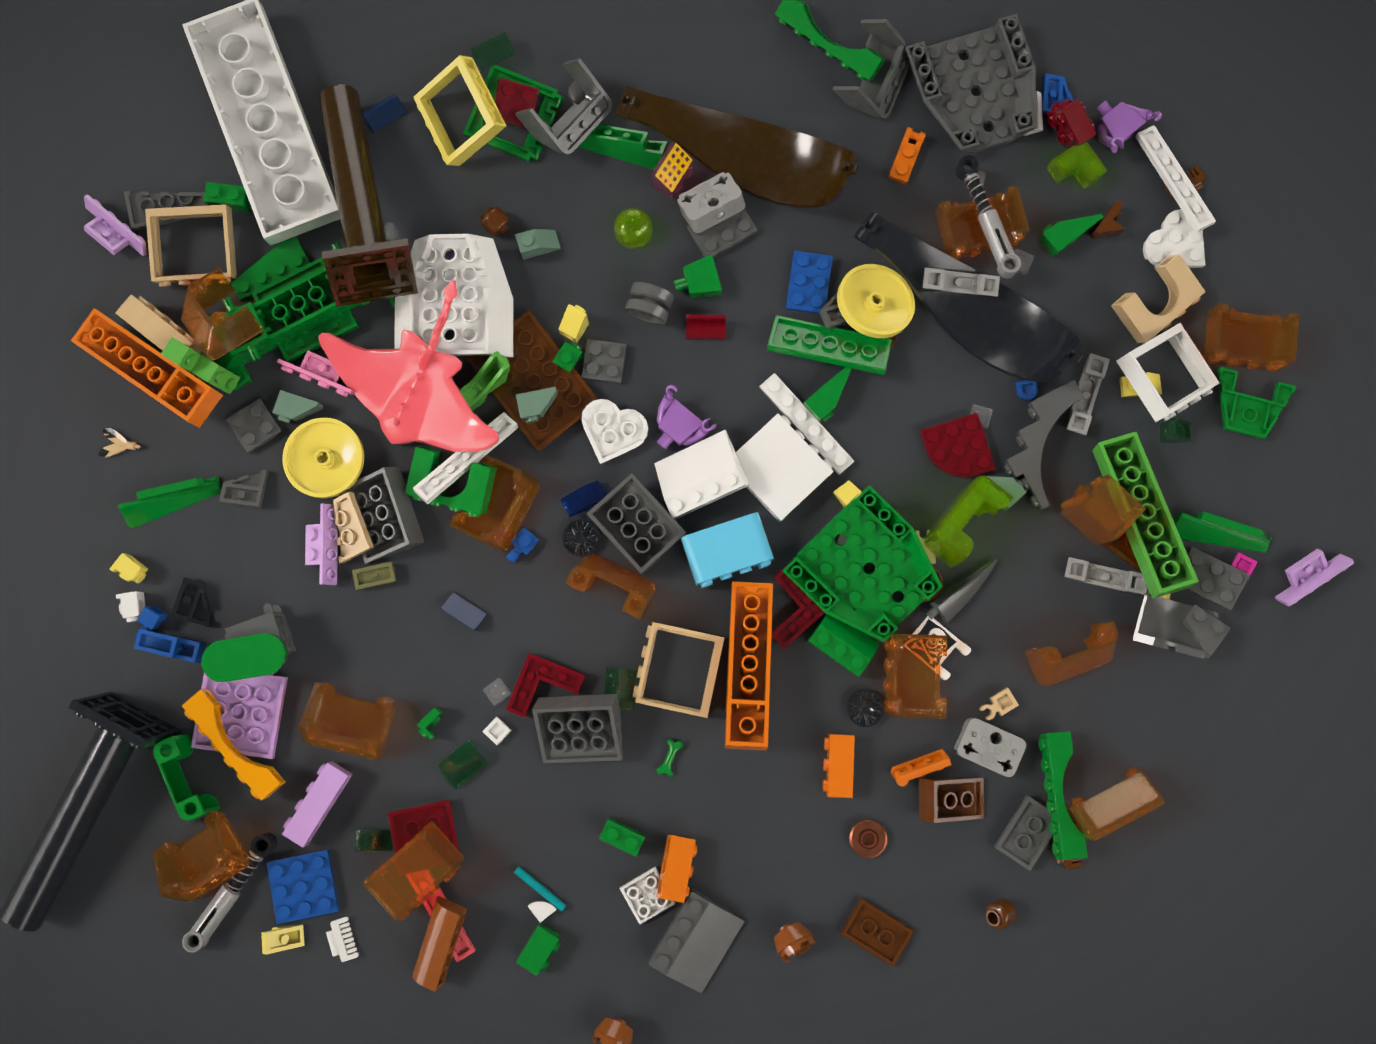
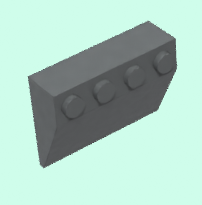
M384 467L357 480L350 489L342 493V495L347 492L354 493L374 548L362 553L365 564L402 552L424 542L408 494H405L406 485L400 467Z
M632 473L586 513L641 575L686 534L682 527Z
M617 694L538 698L532 711L543 763L620 761L623 759L621 711Z
M691 888L688 899H685L684 903H682L649 958L648 965L664 975L702 993L745 920L694 888Z

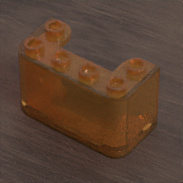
M1018 185L1008 187V193H996L994 197H989L988 200L989 205H992L991 209L997 210L1012 248L1019 246L1020 242L1025 239L1030 231ZM950 201L942 202L935 212L944 251L958 260L962 259L965 255L974 257L982 254L983 251L989 250V252H992L978 221L979 210H976V203H973V201L963 204L955 202L952 206Z
M1218 304L1207 312L1203 358L1209 364H1219V362L1227 363V366L1231 367L1245 365L1248 369H1259L1260 367L1266 368V371L1277 372L1280 368H1285L1296 361L1300 314L1289 313L1287 318L1279 317V314L1264 316L1235 312L1234 308L1229 310V305Z
M1109 474L1103 478L1098 476L1091 483V486L1088 484L1083 486L1081 484L1073 492L1075 496L1070 499L1068 498L1060 506L1062 509L1060 513L1095 546L1118 539L1146 510Z
M430 821L400 850L376 868L362 884L394 921L398 919L403 921L411 913L410 911L418 908L426 900L424 897L428 893L433 895L441 887L439 884L443 880L447 883L462 867L460 863L464 856L434 822Z

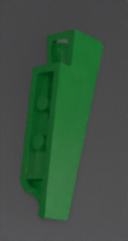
M599 124L578 147L658 171L665 161L668 144L667 141L648 140V132Z
M213 477L204 480L203 478H194L136 492L137 501L118 504V508L130 528H135L220 494L222 490L220 478Z
M1207 512L1197 513L1196 517L1180 513L1175 515L1173 520L1180 538L1183 540L1264 553L1268 551L1271 536L1265 535V532L1260 529Z

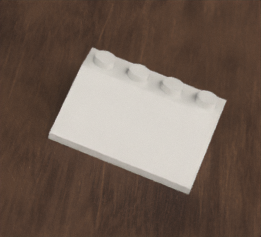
M726 430L654 463L664 501L672 518H680L750 485Z

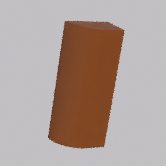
M440 896L436 898L412 974L413 979L419 985L434 992L444 984L468 909Z

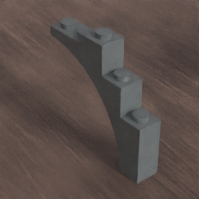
M1075 379L1028 404V413L1037 422L1016 433L1018 445L1021 448L1024 447L1025 450L1004 461V470L1007 475L1013 478L1021 476L1022 479L1020 481L1023 483L1024 489L1028 490L1032 496L1030 497L1034 508L1038 507L1039 511L1050 506L1041 479V457L1044 443L1052 426L1064 411L1084 398Z

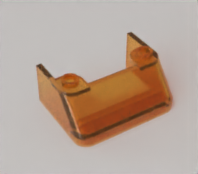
M219 267L189 284L181 321L208 360L219 359L264 331L247 306L230 317L225 312H215L210 317L207 316L204 310L235 292Z
M1130 767L1125 772L1126 775L1123 777V781L1091 798L1078 796L1070 801V805L1065 803L1071 820L1085 838L1089 840L1102 838L1162 806L1166 802L1160 791L1142 769Z

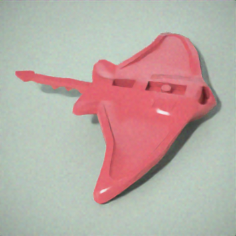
M452 280L444 289V304L437 323L433 328L429 346L416 333L405 329L401 333L400 349H365L353 345L330 332L319 335L321 347L333 368L346 386L353 390V394L377 417L383 433L391 444L420 442L453 452H478L487 450L498 443V432L473 413L452 379L462 368V362L456 356L436 352L452 301L457 297L455 280Z

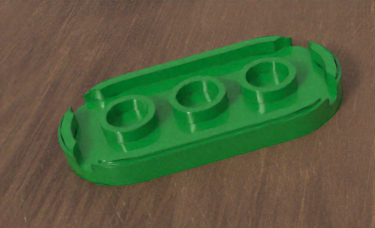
M267 633L216 641L204 651L202 668L207 677L216 682H230L271 675L281 669L285 663L287 650L281 639Z

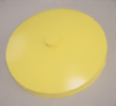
M878 264L857 266L845 275L838 287L837 303L839 310L846 322L861 334L873 338H889L902 332L913 318L915 311L913 292L905 279L888 267Z
M316 418L301 424L289 436L283 450V467L288 480L296 489L315 498H331L346 492L358 480L364 465V449L358 435L348 425L332 418Z

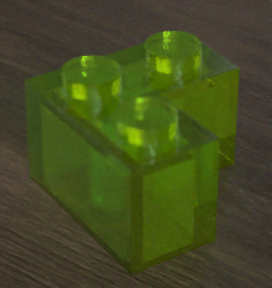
M1087 141L1081 145L1072 146L1052 159L1046 167L1057 183L1074 174L1084 189L1101 179L1107 172V169Z

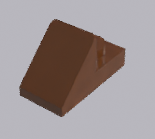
M1118 199L1090 235L1092 239L1120 235L1126 229L1116 222L1122 214L1120 209L1124 205Z

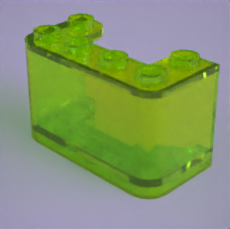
M977 477L961 490L924 538L925 546L949 567L953 568L964 561L973 550L972 539L961 531L972 516L976 514L980 517L984 513H990L993 516L999 509L1005 508L1014 497L989 477Z

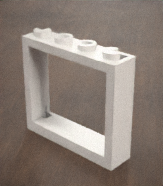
M1181 323L1116 361L1155 422L1162 418L1165 421L1176 415L1174 411L1180 413L1189 407L1187 403L1192 405L1202 399L1200 397L1201 394L1203 397L1213 392L1211 388L1219 384V381ZM1167 340L1199 387V389L1168 408L1136 360V358Z

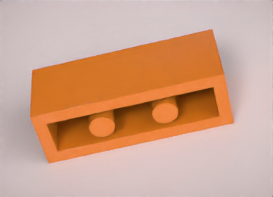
M828 733V738H824V750H827V759L823 761V771H827V777L823 779V792H826L827 797L853 798L855 735Z
M675 835L667 836L656 898L681 903L688 899L690 887L687 885L689 878L693 875L694 867L691 864L692 858L697 853L696 840Z

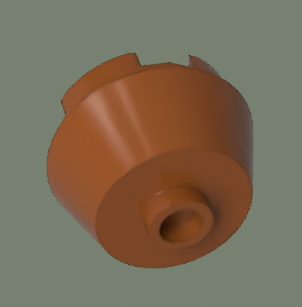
M800 922L784 925L774 937L777 955L782 958L784 963L790 961V956L799 957L811 948L810 944L816 943L812 937L813 933Z
M605 1017L593 1031L595 1034L592 1042L597 1044L599 1040L602 1044H632L633 1029L627 1026V1022L615 1017V1019Z

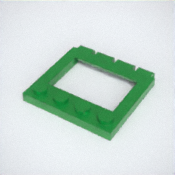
M492 63L485 80L492 98L494 99L497 82L500 78L538 88V95L542 96L543 100L537 115L551 128L557 112L551 109L558 111L564 98L558 94V90ZM475 104L463 132L464 137L471 138L486 125L477 104ZM528 133L523 147L496 136L485 145L529 162L530 159L538 161L543 148L537 144H544L535 140Z

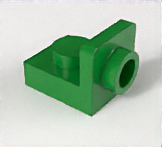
M439 707L432 709L417 724L419 733L425 739H433L436 736L429 726L434 727L441 720L440 715L443 711Z

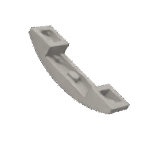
M925 268L923 288L964 294L998 296L1000 276Z
M1090 353L1078 382V387L1084 398L1071 405L1066 430L1087 435L1092 419L1093 406L1110 359Z
M1068 557L1064 575L1066 578L1139 595L1147 593L1148 587L1142 573L1119 570Z

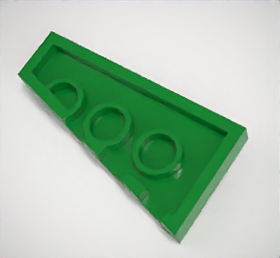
M295 236L279 243L231 282L239 301L243 302L253 297L252 292L309 264L310 261L298 237Z

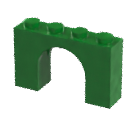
M424 446L415 447L405 494L412 496L411 499L423 501L414 492L413 487L438 467L442 451ZM473 462L467 485L459 495L452 496L443 491L430 504L439 507L446 505L449 506V510L460 512V510L467 511V515L472 517L486 514L497 467L481 462Z

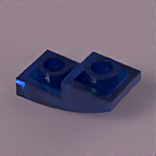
M597 480L568 494L560 501L570 518L587 511L588 507L599 503L606 496V493Z

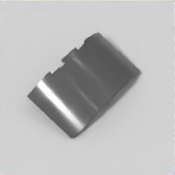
M1145 593L1133 640L1168 650L1170 646L1176 647L1175 652L1205 660L1208 659L1204 655L1205 651L1201 644L1195 642L1192 633L1187 630L1182 622L1193 606L1162 597L1152 599L1149 593ZM1203 609L1218 619L1219 614L1217 612Z

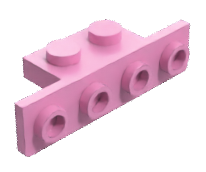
M307 350L300 367L281 359L277 360V363L282 366L281 369L290 374L295 371L300 373L299 377L310 382L311 379L318 381L317 385L326 389L333 387L337 389L336 393L347 397L348 394L355 396L353 390L338 384L341 377L327 358Z

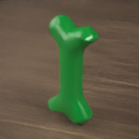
M672 739L667 740L669 751L664 763L657 768L659 775L673 776L671 770L672 762L677 751L684 746L680 740L677 742Z

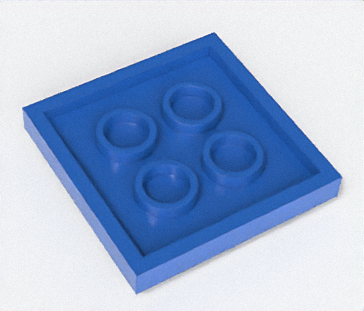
M329 849L266 862L277 924L340 911Z

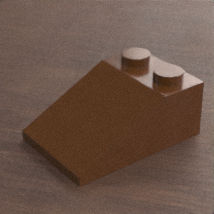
M984 777L919 778V820L941 823L984 819Z

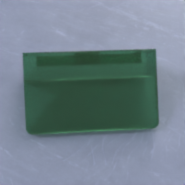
M506 32L470 49L474 60L482 71L515 55V50Z
M606 667L604 694H617L620 710H634L635 698L632 696L634 687L637 685V669Z
M471 740L466 741L438 763L444 779L455 789H458L488 765L487 760L476 750Z

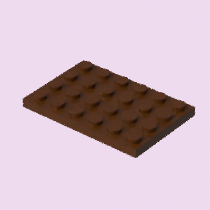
M527 311L513 322V357H506L510 363L507 380L493 390L492 393L517 423L534 448L540 452L581 421L583 409H585L587 404L598 398L574 368L571 373H568L553 363L560 349L533 314ZM469 355L466 359L478 373L491 355ZM556 387L558 395L543 418H539L535 423L523 422L520 418L516 395Z

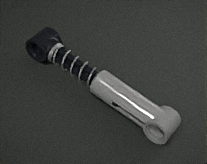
M970 154L964 155L956 167V176L967 184L966 187L970 189V195L974 198L973 203H976V210H979L980 213L978 221L997 263L999 276L1005 279L1012 278L1021 267V259L1014 253L997 210L991 209L992 205H989V198H986V191H983V184H980L978 159ZM963 165L969 166L971 170L964 169ZM1005 263H1010L1013 269L1006 268Z
M264 833L252 840L249 855H246V860L241 862V867L236 869V874L231 876V881L221 886L191 930L184 935L182 946L186 951L196 952L208 944L212 934L241 895L239 890L243 889V884L248 882V877L253 875V870L258 867L257 864L275 850L277 840L273 834ZM262 839L268 844L266 850L260 845ZM193 935L199 938L198 945L193 942Z

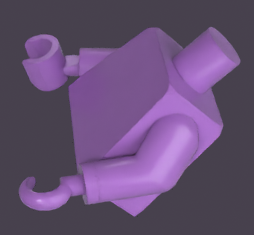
M1104 101L1097 108L1103 116L1097 123L1099 142L1110 148L1112 153H1117V148L1124 149V142L1140 130L1147 122L1146 120L1158 116L1154 119L1158 121L1162 118V113L1159 111L1152 113L1151 110L1135 107L1124 102H1120L1116 107L1112 108L1107 101Z
M674 385L667 386V394L664 395L657 413L658 429L663 433L657 443L666 450L672 442L679 447L700 442L708 434V431L716 428V424L711 427L708 425V421L711 418L701 421L673 398V393L670 392L669 388L674 389L675 392H677V388Z

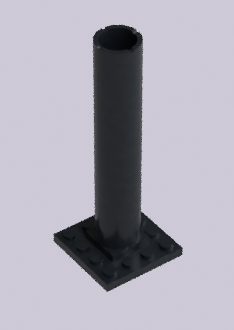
M113 692L71 701L68 708L75 711L74 714L76 716L93 721V725L97 729L0 910V918L7 925L11 924V927L22 931L33 932L40 929L135 748L143 749L171 736H177L181 732L179 728Z

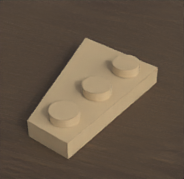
M347 492L333 500L335 524L339 530V537L337 538V545H340L341 556H338L339 563H345L374 548L353 492Z

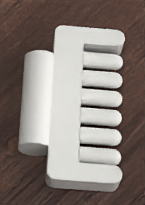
M348 916L333 920L330 923L332 930L326 932L332 956L339 955L341 962L359 956V952H356L357 948L354 947L356 945L355 942L346 945V943L354 941V938L351 937L353 933L350 932L343 935V933L351 931V927H348L350 925L347 922L349 920Z

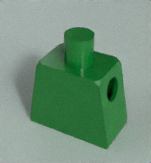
M712 255L684 266V278L673 280L676 292L687 289L690 298L722 295V288Z

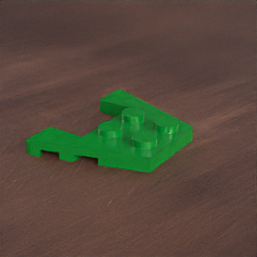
M1219 367L1217 375L1223 430L1261 440L1265 439L1297 386L1277 382L1272 401L1235 392L1234 388L1238 371Z

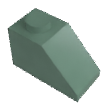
M533 229L515 234L523 260L561 249L555 230Z
M556 387L517 394L516 399L521 420L523 422L526 421V423H535L539 418H543L558 395Z
M280 390L272 413L277 415L278 420L289 423L290 420L298 422L322 410L323 405L319 402Z
M984 476L977 481L1004 510L1009 509L1026 493L1023 483L1018 479L1015 480L1013 477Z

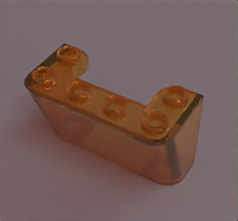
M592 553L584 556L572 569L565 582L566 585L585 592L590 589L596 577L629 592L622 611L642 621L655 594L656 589L652 581Z
M892 634L884 643L885 650L887 651V659L884 661V669L887 671V679L884 681V690L887 692L886 700L884 701V711L891 717L946 719L947 698L940 697V656H947V635Z

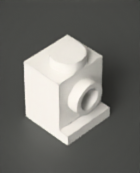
M135 591L116 594V599L121 600L119 611L122 617L126 618L127 623L137 622L143 608L146 607L144 592Z

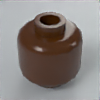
M490 206L480 216L482 219L481 226L492 236L498 233L502 236L509 229L507 225L510 220L509 217L497 206L493 208Z
M998 899L986 907V920L995 929H1004L1016 920L1015 907L1006 899Z

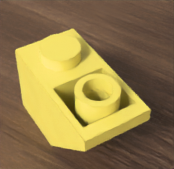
M569 304L558 329L561 335L575 343H578L589 325L586 311L582 307Z

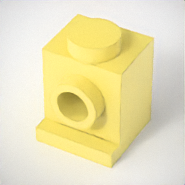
M122 553L110 570L120 573L119 576L128 582L135 581L139 584L146 577L145 573L148 571V568L130 554Z

